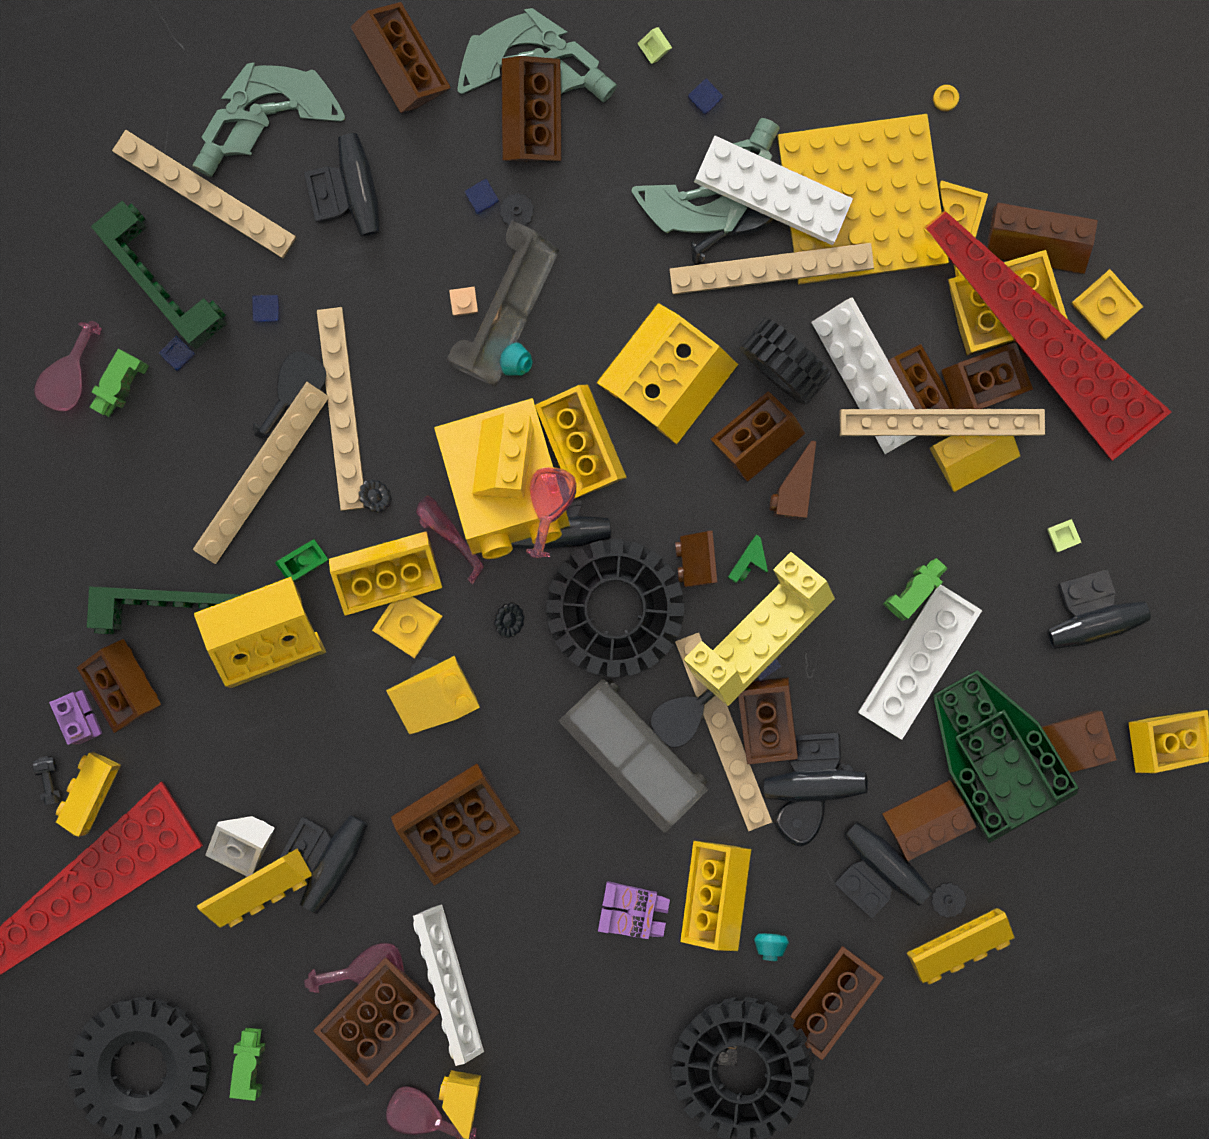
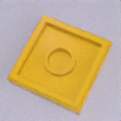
M1110 269L1071 303L1104 341L1143 308L1142 304Z
M412 596L391 602L372 631L408 655L416 658L443 616Z

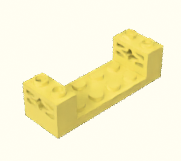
M792 552L773 569L780 584L714 650H711L701 641L684 658L693 676L727 706L835 599L827 581Z

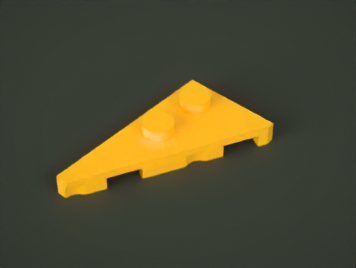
M941 180L939 188L943 210L976 237L988 194ZM954 265L956 277L961 276L962 274Z

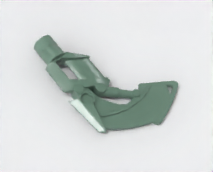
M533 8L524 9L526 13L508 18L489 28L480 36H471L459 76L458 92L460 94L467 93L500 78L502 58L514 56L560 59L561 94L585 87L604 103L617 88V84L598 69L599 61L575 41L566 43L560 36L567 33V31ZM522 44L537 45L550 50L545 54L541 48H536L533 51L505 57L510 47ZM573 56L590 71L585 76H580L561 59ZM465 76L467 77L470 85L463 86Z
M255 62L248 63L221 98L231 101L227 104L226 109L216 111L202 135L205 144L192 166L202 174L212 177L224 156L251 155L252 152L250 151L264 126L267 127L270 123L266 117L268 114L297 109L300 118L339 122L344 121L345 115L334 95L315 70L305 72L283 66H255ZM281 93L290 100L279 103L253 104L249 112L245 111L252 102L270 94ZM332 104L338 115H332ZM237 122L223 146L213 143L225 123Z
M760 118L749 140L732 144L750 152H758L759 156L771 160L772 155L769 149L780 127L769 119ZM676 185L634 186L632 188V193L638 203L665 233H669L672 230L692 233L724 230L725 234L733 231L747 209V206L725 196H721L717 200L701 206L691 204L688 200L699 197L704 198L715 194L721 195L703 186L699 189L688 192L682 191L680 193ZM640 192H645V201L639 195Z

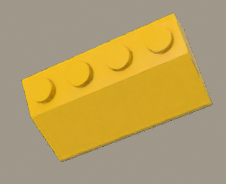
M578 385L535 405L573 499L627 478L588 385Z
M427 531L329 559L330 573L344 615L442 588Z
M693 841L680 942L714 950L738 951L751 849Z
M296 849L202 902L197 907L220 928L226 924H229L231 928L244 920L242 915L250 912L252 916L265 908L263 903L268 900L275 903L286 896L284 891L292 887L293 891H296L307 885L305 879L312 876V873L299 850Z
M996 908L907 952V955L922 983L927 981L928 984H932L942 978L941 974L949 970L951 973H954L964 968V963L971 959L975 962L985 958L988 955L987 951L993 948L1000 950L1010 945L1009 940L1015 937L1005 912Z

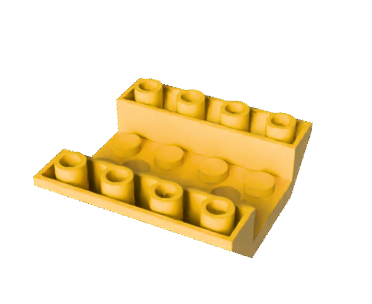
M658 303L598 380L597 384L615 398L625 402L677 445L738 364L719 345L680 315ZM685 344L690 347L691 354L689 357L681 358L677 355L676 349L679 345ZM654 384L659 387L660 394L658 397L649 398L646 395L645 389L648 385Z
M292 577L194 613L206 649L225 687H236L326 653L318 633L314 632L303 609L300 594ZM285 636H294L290 641L282 640ZM237 654H245V655H246V656H245L244 658H242V659H236V658H234V656L237 655Z

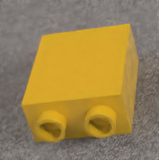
M533 398L434 427L464 534L472 555L482 552V556L485 559L499 558L513 550L511 543L531 537L533 544H546L562 536L561 528L570 526ZM504 413L529 415L531 417L533 432L524 499L472 494L482 420Z

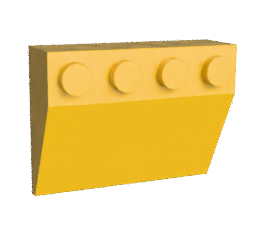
M1046 250L1004 262L1015 274L1021 277L1032 289L1067 318ZM963 275L948 280L959 331L967 356L1015 341Z

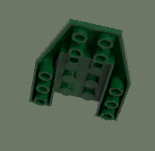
M978 670L933 695L950 775L988 843L993 842L1078 794L1079 788L1039 722Z

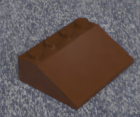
M475 764L391 816L396 832L434 886L520 833L519 828L478 764Z
M385 957L313 1031L368 1086L440 1014V1009L437 1008L435 1001L423 989Z

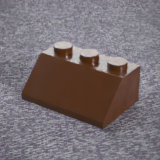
M921 344L888 360L915 409H955L951 396Z
M768 391L713 436L711 441L734 469L748 482L806 433L795 416Z
M124 639L100 649L76 667L114 733L149 714L161 705L156 692L150 686L144 671L138 665L132 650Z
M951 780L882 813L903 857L907 861L976 828L964 801Z

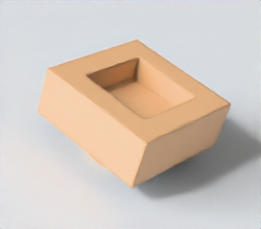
M475 287L449 290L453 316L478 313Z

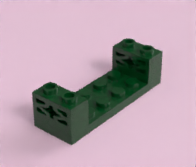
M121 201L95 222L91 228L188 344L197 350L227 325L223 320L226 314L213 300L209 303L203 298L186 313L174 301L169 302L167 300L170 297L169 293L157 281L155 283L152 282L154 275L141 262L136 263L135 260L138 259V256L127 246L147 229L142 223L146 219L132 203L127 206Z
M89 587L87 628H94V633L114 634V629L122 630L123 604L141 605V601H147L149 606L167 607V602H173L172 607L192 608V603H196L198 608L206 609L241 595Z

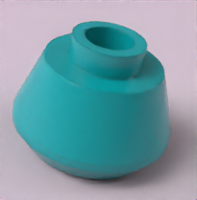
M518 342L508 345L500 358V367L507 376L523 375L531 369L533 363L531 354Z
M759 933L754 938L758 954L763 955L762 960L778 961V956L784 955L789 944L786 936Z

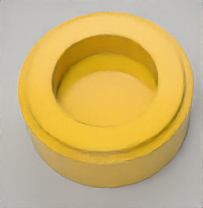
M951 85L940 86L933 95V103L941 111L954 109L959 101V93Z

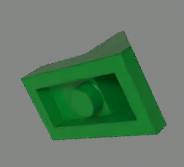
M758 535L754 536L727 577L734 583H737L739 579L741 581L745 580L751 571V568L748 567L749 563L768 573L761 537Z
M313 539L279 559L275 564L285 578L292 577L294 583H296L306 574L328 561V558Z

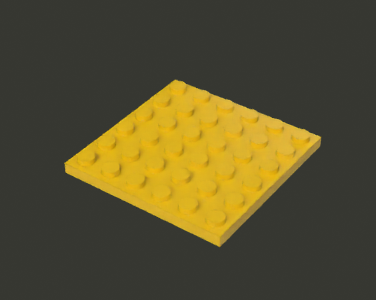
M927 114L777 135L781 166L853 198L833 245L790 226L793 252L871 243L874 269L797 279L798 285L949 263L947 255L924 228L941 214Z

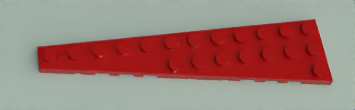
M943 211L924 227L1112 461L1171 413L1164 404L1122 369L1119 364L1104 353L1101 348L1086 337L1083 332L1032 289L1021 277L1015 274L950 214Z
M163 781L0 926V975L203 846Z

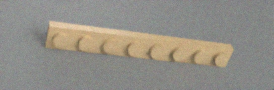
M127 130L124 131L112 150L118 156L282 259L296 240V236Z
M871 243L671 268L670 275L672 293L676 295L874 269Z
M343 308L317 310L323 366L326 370L325 383L327 395L329 396L328 408L341 511L365 508L363 503L360 502V496L358 495L364 480Z
M305 383L193 548L195 552L214 564L218 562L328 400V395L310 383Z
M1045 409L840 410V436L1045 435Z
M699 633L675 642L696 697H699L708 688L693 676L684 658L702 641ZM714 696L705 704L703 716L748 831L772 823L752 768L750 764H747L746 753L729 709L722 700Z

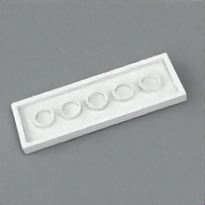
M714 136L694 183L830 245L834 244L853 200L851 197L717 136Z
M853 297L845 300L811 322L859 409H915ZM916 436L875 437L886 454Z
M942 585L934 589L858 713L902 740L982 610Z
M439 905L414 915L413 926L421 942V955L427 963L428 979L433 985L435 992V1004L440 1009L442 1016V1029L447 1034L450 1044L449 1053L457 1066L467 1063L483 1053L484 1050L443 906Z

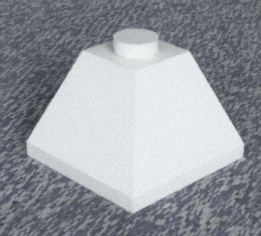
M253 816L218 822L206 856L248 877L254 873L275 828Z

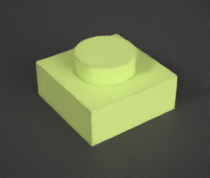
M659 27L652 29L637 43L651 64L660 60L672 49Z
M1072 519L1047 529L1056 552L1081 543Z

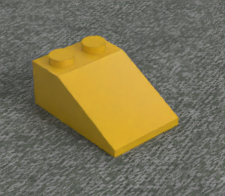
M455 656L386 690L409 735L456 720L480 708L477 698Z
M1208 710L1128 722L1136 773H1158L1209 762Z

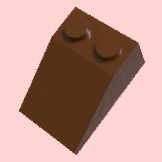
M1016 342L941 370L955 409H982L1033 390Z
M811 441L806 446L776 494L771 495L770 511H774L773 517L805 520L807 518L816 441Z
M713 531L680 536V542H675L676 557H681L682 567H677L679 582H684V588L715 585L717 583Z
M789 677L753 681L738 696L747 764L798 759Z
M1096 710L1042 726L1069 773L1117 760L1102 711Z

